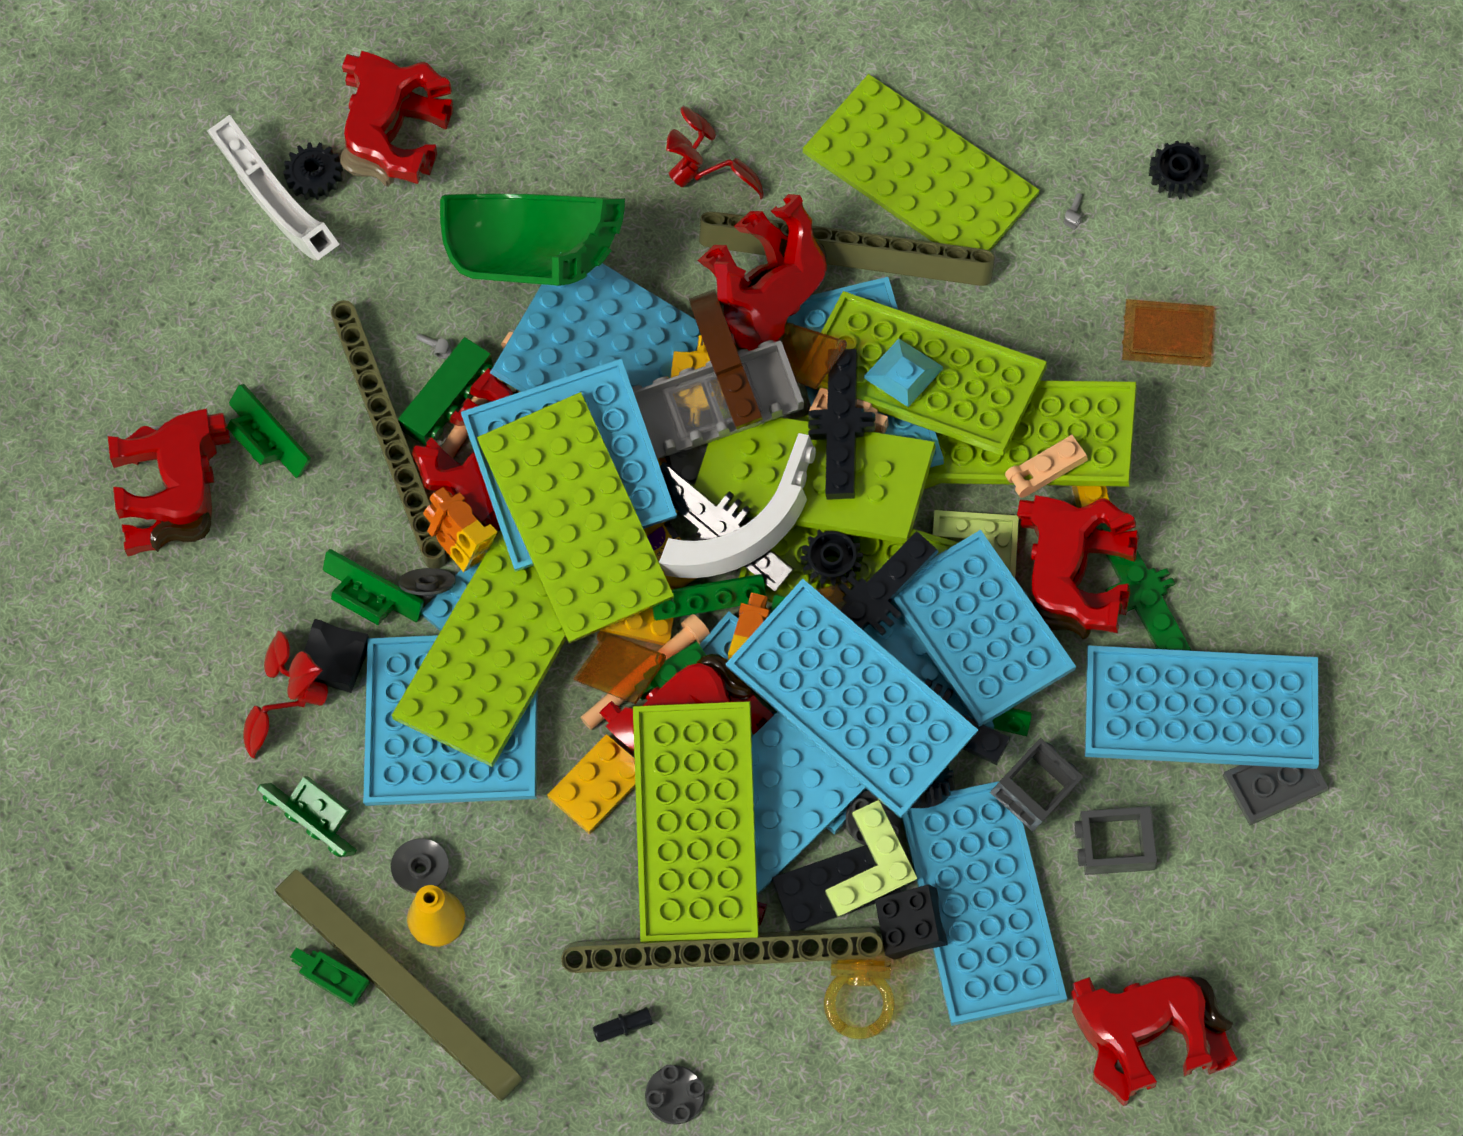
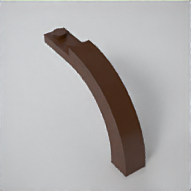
M713 289L689 298L700 334L736 429L738 430L763 420L729 330L721 302L717 298L716 290Z

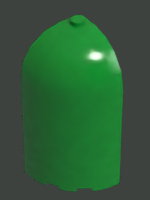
M504 193L445 194L440 199V224L443 245L450 262L458 272L472 279L556 286L568 285L587 277V274L596 266H600L612 251L610 246L615 234L620 233L623 222L625 198Z

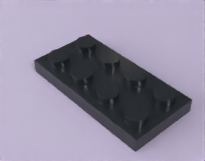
M867 844L772 877V882L790 931H801L838 918L825 890L877 866ZM899 888V889H897V890H895V891H893V892H891V893H888V894H886V895H884V896H882V897H886V896H889V895H893V894H896V893H900L901 890H900V888ZM875 900L872 901V902H870V903H867V904H865V905H863V906H861V907H859V908H857V909H855V910H853V911H851V912H849V913H852V912H855V911H857V910H860V909H863V908L872 906V905L875 904Z

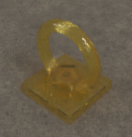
M863 959L831 961V976L836 977L831 981L825 992L824 1011L828 1022L838 1033L852 1039H867L879 1034L887 1027L892 1019L895 1007L892 989L885 980L890 979L891 961ZM845 984L854 986L874 985L879 990L883 1000V1008L879 1018L874 1023L866 1027H852L841 1020L837 1013L835 1002L838 992Z

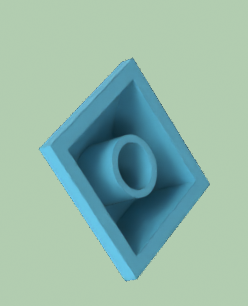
M898 339L865 374L864 379L909 407L943 370V366L901 339Z

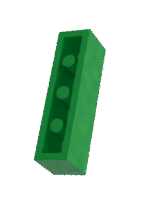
M464 337L398 418L401 430L424 446L427 445L426 442L431 437L437 441L443 433L444 425L450 420L452 414L455 411H460V405L465 399L473 397L470 394L471 386L488 368L492 369L491 354Z

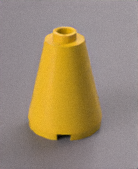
M426 885L418 890L407 914V924L410 933L418 942L432 947H440L450 944L459 937L466 916L462 903L455 895L437 886Z

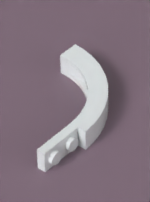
M230 115L207 130L208 134L237 172L238 178L249 193L297 248L311 259L319 260L340 245L325 223L319 222L310 216L285 190Z
M798 433L776 493L767 506L749 523L729 534L708 540L683 541L668 538L659 561L665 576L701 578L724 574L753 562L772 549L793 527L807 501L802 488L806 483L808 465L813 463L816 449L812 444L810 436Z

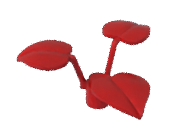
M683 105L681 107V114L685 121L698 131V138L692 145L690 140L678 130L672 129L669 132L666 151L683 156L668 172L671 179L678 186L684 188L693 178L698 181L702 176L722 167L730 166L734 173L750 185L759 194L760 199H762L764 193L760 179L747 164L738 158H734L733 161L728 159L699 172L698 169L703 164V159L696 149L704 136L713 141L716 134L711 124L704 117Z
M279 630L271 641L265 655V673L268 677L275 678L280 671L282 674L290 677L287 688L288 697L292 700H298L265 705L262 709L259 706L252 708L244 724L243 738L248 754L256 759L255 755L263 745L268 734V711L295 706L305 707L306 703L322 706L328 695L327 685L314 681L322 672V669L314 663L308 653L299 652L293 659L289 671L286 670L284 664L289 658L290 647L286 635Z

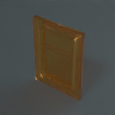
M1126 299L1125 315L1123 317L1125 321L1122 340V360L1210 367L1214 306Z

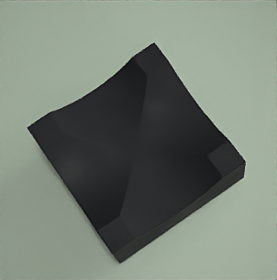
M314 619L307 644L303 651L308 653L314 663L322 669V672L314 681L352 693L367 653L368 634L342 629L322 620Z
M927 884L875 899L885 956L891 959H899L921 950L948 945L939 912L937 888Z

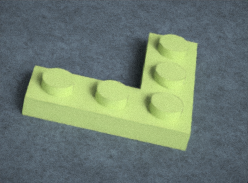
M934 510L933 535L961 542L981 530L1015 578L1019 520L1017 515Z
M879 800L852 812L877 866L825 890L837 917L917 880L916 874Z

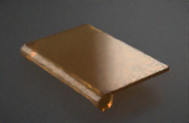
M787 323L785 326L787 335L782 340V344L796 382L817 389L846 349L847 342L843 339L816 332L793 323Z
M600 631L597 634L599 643L578 671L574 680L636 705L664 664L666 655Z

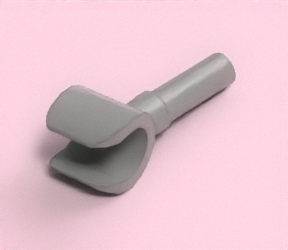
M1080 193L1076 194L1072 206L1065 213L1063 221L1066 226L1073 230L1076 229L1082 219V216L1076 213L1082 199V194Z
M420 333L416 337L417 340L435 348L434 355L437 358L447 359L452 349L445 339H438L437 341Z

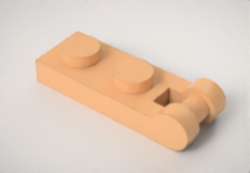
M1070 435L1023 464L1009 468L1005 473V477L1010 483H1014L1016 486L1015 491L1020 498H1023L1088 461V458L1074 436ZM1030 474L1032 479L1025 480L1024 477Z

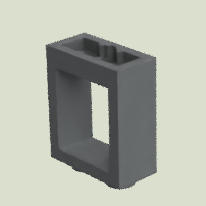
M1040 738L990 793L1033 832L1078 784L1083 776L1072 763L1067 762L1057 753L1053 745ZM1031 758L1064 786L1044 809L1012 780Z
M1151 806L1081 811L1079 821H1075L1074 825L1076 839L1081 838L1082 849L1077 850L1078 865L1084 866L1085 875L1155 870L1157 858ZM1137 820L1141 856L1093 859L1090 823Z

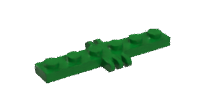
M1100 523L1096 527L1098 530L1111 532L1105 523ZM1138 551L1135 562L1119 556L1106 554L1120 583L1108 587L1105 592L1117 585L1129 584L1130 596L1127 612L1133 609L1136 610L1156 649L1192 651L1162 597L1168 594L1167 588L1176 584L1173 578L1161 580L1170 575L1168 568L1158 572L1155 568L1148 570Z

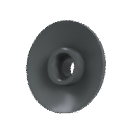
M437 568L412 570L399 578V587L403 591L419 595L423 599L434 598L436 594L448 591L455 585V576L452 573Z
M418 838L405 842L395 851L391 860L393 879L398 886L411 893H417L419 889L426 885L438 887L445 880L449 870V860L445 850L438 843L430 839ZM420 866L426 868L423 873H417L416 869Z

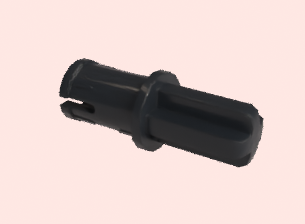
M645 1007L624 1016L620 1013L618 1018L595 1025L593 1032L597 1042L601 1043L623 1034L627 1037L629 1032L653 1025L648 1008Z

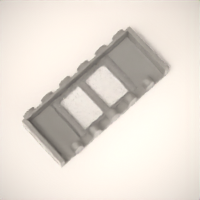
M773 340L763 342L757 349L751 351L747 349L738 351L763 418L761 421L738 430L733 422L711 361L707 362L706 366L698 369L694 367L684 369L679 372L678 376L672 378L667 376L660 377L654 380L652 385L643 388L641 385L632 387L657 459L683 450H689L804 409V401L781 340L777 342Z

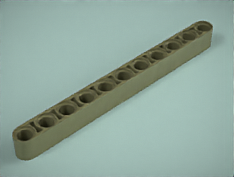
M705 212L701 215L699 242L701 245L709 248L713 245H727L730 251L766 256L763 245L755 236L741 233L734 227L744 216L721 212ZM768 219L788 237V225L785 221ZM812 225L813 236L824 246L827 256L826 264L978 286L988 285L992 281L995 256L988 250Z
M338 301L331 308L334 327L425 565L429 568L440 569L447 563L448 553L439 544L436 535L432 537L428 532L419 531L422 526H430V522L423 515L424 510L430 505L356 309L349 301ZM343 315H350V317L345 320L339 319ZM351 338H359V340L354 343L348 342ZM360 361H368L364 366L356 365ZM369 384H376V385H377V386H376L375 388H373V389H366V388H365V387H366L367 385H369ZM378 407L386 408L381 413L374 412ZM386 431H395L391 436H383ZM396 454L404 455L400 460L392 459ZM405 478L413 479L409 484L401 483ZM413 502H422V505L418 508L410 507ZM435 549L441 551L437 556L428 555L430 551Z
M297 869L275 889V892L285 903L499 1101L502 1102L523 1080L507 1062Z
M873 928L759 933L758 938L640 942V939L583 941L569 943L563 950L561 963L568 972L586 973L870 959L880 954L883 943L881 935ZM868 936H872L877 940V945L870 950L864 949L861 946V941ZM836 938H844L848 942V946L843 951L834 950L831 944ZM813 939L819 945L816 951L809 953L803 950V942ZM785 941L789 945L788 951L784 954L774 952L772 946L775 942ZM754 942L758 944L760 950L755 955H747L743 951L744 945ZM721 943L726 944L730 948V952L727 956L719 957L714 953V947ZM689 945H696L701 950V953L697 958H689L684 953L685 948ZM661 946L667 947L671 951V956L668 959L661 960L655 955V950ZM630 948H637L642 953V957L638 961H631L626 957L625 953ZM606 949L611 952L613 958L609 962L604 963L597 959L596 953L599 950ZM570 951H578L583 956V960L579 964H572L568 961L567 954Z

